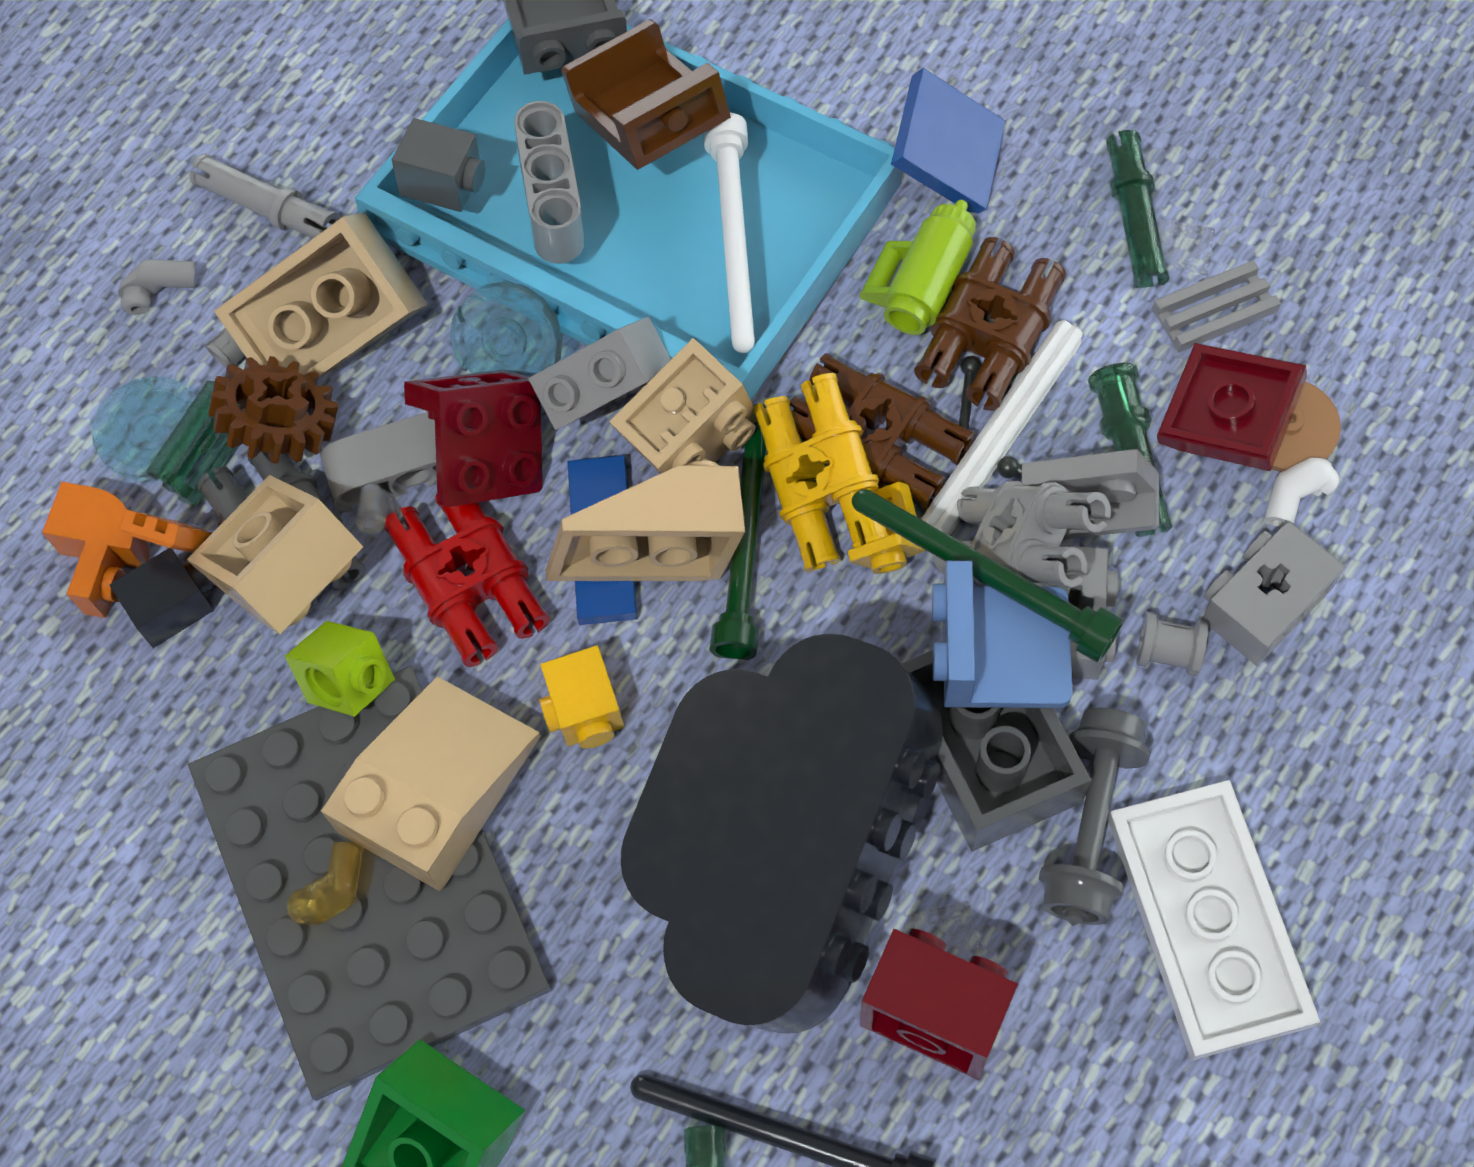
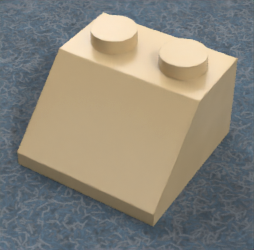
M269 475L187 560L256 620L281 635L288 626H292L304 618L311 607V602L329 583L338 580L348 571L352 558L363 546L318 498Z

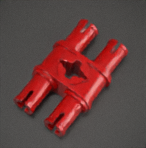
M436 493L435 501L437 505L441 507L457 534L435 544L419 517V512L412 506L400 508L409 530L404 529L395 512L385 519L383 527L391 536L405 560L403 576L407 582L414 584L428 608L427 617L433 625L446 630L460 654L463 664L466 667H474L481 663L472 642L476 643L486 661L495 655L498 650L497 643L491 638L475 611L480 603L488 599L497 600L514 628L515 635L519 639L533 636L528 627L529 621L525 614L528 615L538 633L548 625L550 617L543 610L527 583L529 568L524 561L517 559L503 536L504 527L499 520L486 516L479 503L453 507L442 506L437 501ZM467 565L474 572L471 575L464 576L457 569L460 566Z

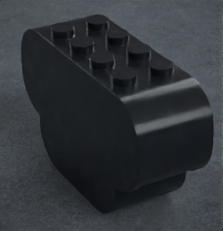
M841 634L815 635L801 640L784 652L776 661L768 676L744 669L719 671L696 683L679 703L626 830L621 847V870L627 889L635 901L649 913L668 921L663 944L665 967L675 989L693 1006L731 1023L776 1033H799L812 1029L825 1021L840 1004L849 981L855 983L860 978L869 956V946L864 944L873 920L880 921L889 907L893 894V885L888 883L897 859L904 860L911 850L917 830L916 824L912 823L921 798L927 800L931 796L940 773V765L935 762L943 738V724L938 705L930 692L889 652L870 643Z

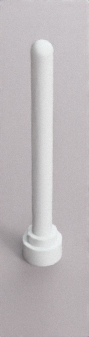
M730 113L731 118L703 134L705 150L717 162L732 346L739 353H747L753 349L755 337L739 159L748 147V133L745 119L738 114Z

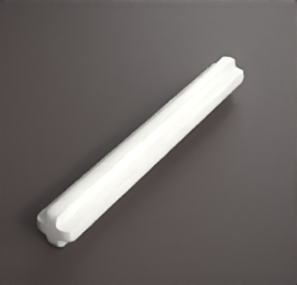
M1061 320L1054 325L1031 358L1030 364L1024 368L1002 400L1000 407L995 410L921 520L948 535L952 534L961 521L957 510L958 499H976L964 497L961 492L967 487L983 488L997 468L1000 459L1006 455L1081 345L1083 332L1078 326L1071 325L1066 320Z

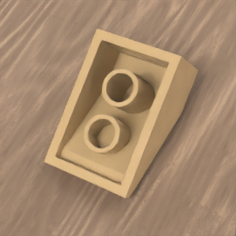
M362 212L340 218L215 309L214 312L246 358L252 357L259 365H267L269 356H274L279 366L285 368L291 362L296 361L299 363V373L305 375L316 371L320 378L428 306V303L367 214Z
M707 460L695 461L688 465H678L563 518L545 570L546 581H703L721 579L745 533L738 466H719L717 463Z
M437 676L355 759L321 812L339 834L441 892L541 735L533 728Z

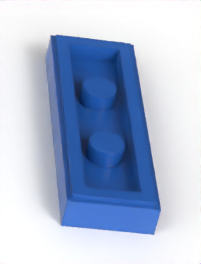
M624 455L567 461L571 515L628 489ZM575 581L576 610L579 625L637 620L635 581Z

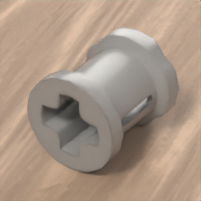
M1146 612L1140 631L1136 664L1146 667L1149 662L1183 667L1186 668L1188 675L1198 676L1206 652L1208 624L1198 621L1193 627L1158 620L1156 613Z

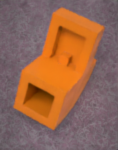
M61 481L42 534L59 554L79 558L66 595L83 614L106 618L111 602L119 601L109 584L126 574L124 566L137 568L149 560L148 542L123 534V530L119 529L124 511L127 508L113 494L99 488Z

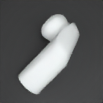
M1310 457L1280 472L1273 484L1264 523L1280 528L1288 521L1294 524L1301 498L1312 493L1319 496L1322 491L1326 495L1334 492L1339 483V475L1333 469L1331 463L1323 458Z

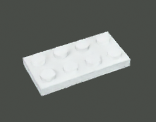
M1230 780L1110 811L1107 819L1191 1061L1317 1026L1320 1023V1019Z

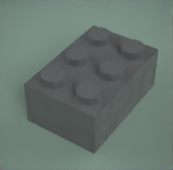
M933 650L901 663L930 692L940 710L943 738L935 761L940 765L937 784L971 852L1083 803L1091 783V778L1053 708L945 707L944 681H933Z

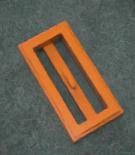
M127 509L124 511L119 527L120 530H123V534L171 549L192 553L213 533L176 520Z

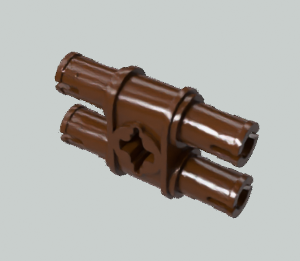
M997 237L985 238L969 271L957 276L950 298L943 311L937 315L935 323L931 326L933 338L920 362L914 368L916 377L926 385L934 371L937 375L932 383V387L941 389L947 386L950 380L949 377L963 352L969 351L985 358L972 384L967 388L966 396L971 403L978 407L988 389L987 395L989 397L983 408L988 411H994L1000 407L1002 398L1014 375L1022 372L1030 364V353L1040 333L1046 331L1051 323L1049 307L1060 285L1066 279V271L1057 262H1054L1047 278L1044 279L1046 276L1044 271L1050 259L1038 258L1032 264L1031 271L1019 293L1000 286L999 283L1015 257V250L1008 242L1003 240L995 256L993 250L998 242ZM990 319L994 320L993 323H989L988 321Z
M825 353L820 358V362L824 366L822 367V365L816 363L809 381H811L812 385H815L812 377L826 373L836 374L843 401L851 406L847 411L849 419L856 421L857 425H860L863 433L860 439L871 472L878 476V488L880 489L884 485L888 486L896 482L907 484L910 488L912 500L927 510L933 502L931 496L934 498L937 496L944 485L945 477L940 474L937 475L902 455V449L907 443L910 445L916 441L951 460V463L958 465L963 458V455L960 453L966 454L969 450L975 432L970 429L967 430L933 412L932 404L929 403L927 398L922 396L918 399L885 381L883 374L870 373L866 376L833 358L829 353ZM795 396L790 401V406L794 408L791 412L800 439L807 441L812 438L816 430L807 403L802 398ZM886 421V430L882 428L876 429L880 424L883 425ZM866 427L875 430L873 434H869L866 438Z

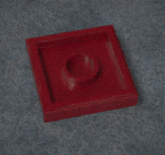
M1194 343L1157 433L1158 443L1186 453L1271 471L1307 379L1306 365Z

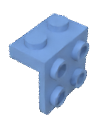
M946 561L944 583L932 584V621L943 622V642L933 643V681H944V706L996 708H1063L1067 706L1073 694L1071 646L1068 639L1070 632L989 586H973L972 561ZM1041 587L1068 602V595L1064 589L1060 587Z

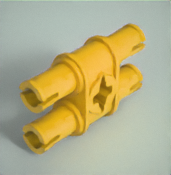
M826 373L812 377L815 385H812L809 380L804 381L800 385L816 430L812 438L803 443L798 434L787 396L767 399L764 401L766 408L763 407V404L758 403L753 409L768 452L764 457L763 467L765 471L770 472L782 508L779 511L780 519L784 520L785 524L792 526L805 572L827 567V562L834 565L841 561L825 513L829 511V507L832 505L840 504L852 539L853 548H858L864 544L889 536L884 526L857 512L852 506L853 494L860 489H868L874 493L878 489L879 479L877 475L871 472L860 439L863 433L860 425H857L856 421L849 419L835 373Z

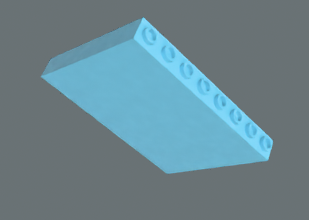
M507 19L422 118L424 121L476 134L479 157L485 162V175L481 188L477 193L471 192L462 212L400 196L391 160L396 150L355 196L358 213L365 212L386 244L587 346L619 328L648 316L671 359L694 338L744 385L750 400H752L901 185L903 172L891 165L895 148L890 143L868 136L847 126L836 118H829L799 104L793 98L781 96L753 83L745 76L736 75L708 62L720 74L729 112L742 116L747 123L748 147L739 159L755 344L751 351L739 353L733 348L731 340L717 162L705 150L704 134L695 137L641 169H635L575 113L561 72L562 67L551 71L524 75L510 23ZM627 25V31L634 28ZM664 42L666 49L692 71L708 62L699 55L690 54ZM534 101L553 103L561 109L564 115L580 198L584 248L578 257L563 264L550 263L543 260L534 248L514 121L518 110L525 104Z

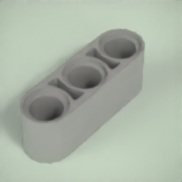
M534 101L521 107L516 113L514 121L534 248L543 260L550 263L563 264L578 257L584 248L580 198L564 115L561 109L553 103Z
M428 412L338 439L324 447L320 453L333 504L338 511L351 512L353 511V505L373 500V503L376 504L408 494L407 488L426 482L428 487L437 485L435 420L428 418Z

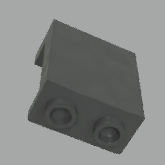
M503 0L524 75L561 68L627 31L624 11L617 8L615 0Z

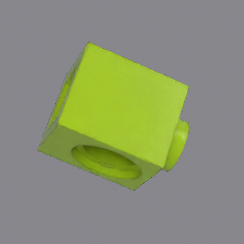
M325 621L284 656L307 703L354 717L395 681V677L374 632L330 621Z

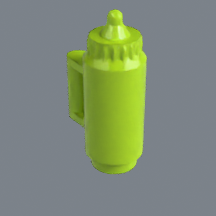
M958 200L955 205L940 204L935 207L930 217L923 220L913 241H887L859 294V298L875 305L886 307L883 313L884 318L898 331L909 335H920L924 333L926 327H930L935 323L936 317L940 313L973 246L972 237L975 233L976 222L972 215L966 211L968 208L966 201ZM901 260H902L903 262H902V264H901V266H900V268H899V270H898V272H897V274H896V276H895V278H894V280H893L891 286L888 287L889 284H890V282H891V280H892V278H893V276H894V274H895V272H896V270H897V268H898V266H899V264H900V262H901Z

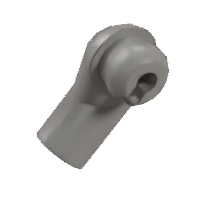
M152 259L142 261L120 283L118 295L121 298L122 309L131 315L145 314L149 311L150 297L155 296L163 287L194 288V261Z

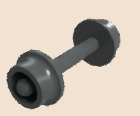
M1097 707L1085 710L1079 729L1069 734V739L1079 758L1093 761L1090 773L1091 783L1086 793L1072 865L1049 864L1043 866L1038 878L1045 885L1042 908L1052 916L1068 921L1072 926L1076 924H1106L1113 901L1119 900L1123 896V884L1112 876L1097 871L1117 767L1124 769L1140 768L1147 765L1150 758V751L1144 745L1146 729L1144 721L1136 715L1113 708Z

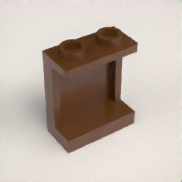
M648 19L566 64L561 69L575 113L637 170L731 118L719 72L708 62L693 71L690 70L666 49L659 25L652 19Z

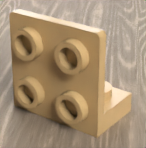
M692 338L609 422L661 474L678 465H688L695 461L707 460L716 463L729 449L731 451L738 450L753 435L756 429L754 423L757 421V417L754 415V406L744 385L699 342Z

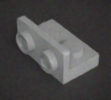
M1138 449L1022 463V483H1024V486H1040L1043 483L1055 482L1064 486L1069 492H1100L1109 500L1111 506L1110 519L1095 517L1089 519L1104 521L1107 524L1105 529L1100 532L1067 529L1063 539L1154 530L1159 526V472Z

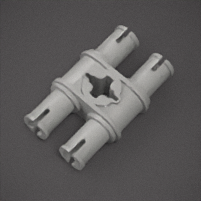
M1007 481L996 489L975 486L967 487L961 494L964 497L976 499H958L957 510L959 517L968 524H981L973 541L957 540L1038 586L1044 583L1062 585L1068 588L1077 587L1084 579L1080 576L1065 574L1067 572L1086 574L1087 560L1085 554L1076 547L1062 548L1059 546L1067 529L1085 530L1088 532H1100L1105 529L1107 524L1104 521L1089 519L1091 517L1110 519L1111 506L1107 497L1100 492H1069L1064 486L1055 482L1043 483L1040 486H1024V483L1019 481ZM934 555V563L937 570L945 575L946 562ZM973 578V580H974L977 584L982 585V586H987V585H985L984 583H982V582L978 581L977 579Z

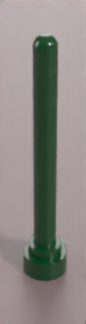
M758 421L754 423L756 429L753 435L744 444L740 489L745 533L731 559L726 612L720 614L719 621L712 625L709 650L718 658L750 660L757 655L759 629L754 625V618L749 615L765 471L763 463L767 453Z
M860 489L852 496V506L857 512L943 561H972L973 578L1070 632L1068 639L1078 644L1076 651L1091 660L1100 663L1118 635L1124 619L1103 607H1100L1098 611L1088 606L1083 611L868 489Z

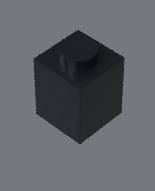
M171 548L164 550L109 584L136 629L153 649L214 611L204 596L205 593L213 589L207 577L190 562L184 565Z

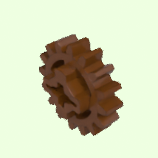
M269 356L267 365H259L255 359L249 357L246 358L244 370L229 364L226 368L225 377L216 376L213 392H211L208 416L215 417L213 425L215 433L229 432L227 439L228 447L234 448L241 444L248 446L247 457L254 459L261 451L268 453L272 463H278L281 454L288 453L295 462L302 461L304 448L317 455L321 452L323 441L330 442L335 426L338 402L331 401L333 392L331 386H317L319 374L316 371L303 375L298 372L299 363L296 361L291 362L285 368L279 366L274 356Z

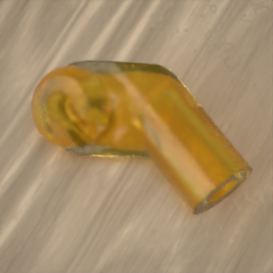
M349 842L333 843L327 875L303 887V889L294 891L290 895L287 902V910L291 919L300 924L316 926L325 923L350 908L357 894L364 848Z

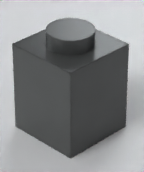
M417 118L412 119L391 159L400 196L462 212L471 192L477 193L485 175V162L479 157L476 134Z

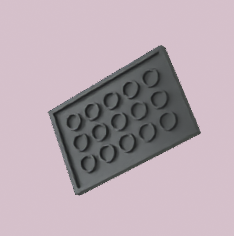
M412 665L393 673L395 681L355 717L318 706L188 763L309 1092L315 1101L386 1069L419 1039L433 1047L552 991L483 829L480 830L440 892L339 834L321 812L355 759L423 691Z

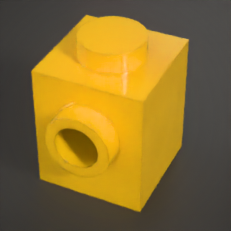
M598 645L540 664L550 694L539 698L542 712L549 732L561 730L567 747L579 743L581 748L585 749L598 747L614 738L613 731L625 728Z

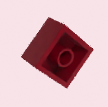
M911 928L909 933L906 934L893 929L861 1001L860 1026L979 1080L1018 983L1007 979L1008 971L989 959L971 956L970 961H966L946 952V943L926 931Z

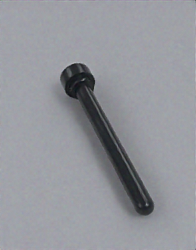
M647 1074L635 1076L630 1084L631 1093L638 1100L832 1167H935L937 1159L912 1150L909 1156L896 1153L893 1159Z

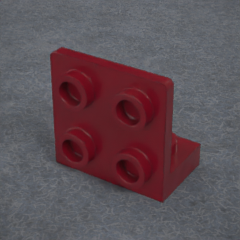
M497 370L404 381L405 405L428 412V418L435 420L437 501L440 505L453 507L539 493L542 490L541 402L528 379L530 376L507 370Z

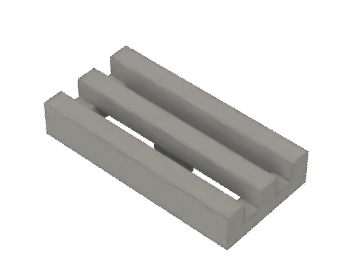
M1254 260L1154 300L1152 310L1178 353L1192 348L1194 343L1202 344L1279 311L1281 302L1276 295L1270 296L1268 293L1270 285L1265 277L1259 279L1257 275L1259 268ZM1243 282H1247V285H1244L1235 290L1217 296L1213 299L1190 307L1176 314L1170 315V312L1175 311L1184 306L1202 300L1206 297L1229 289ZM1254 297L1259 301L1184 333H1181L1179 330L1183 326Z

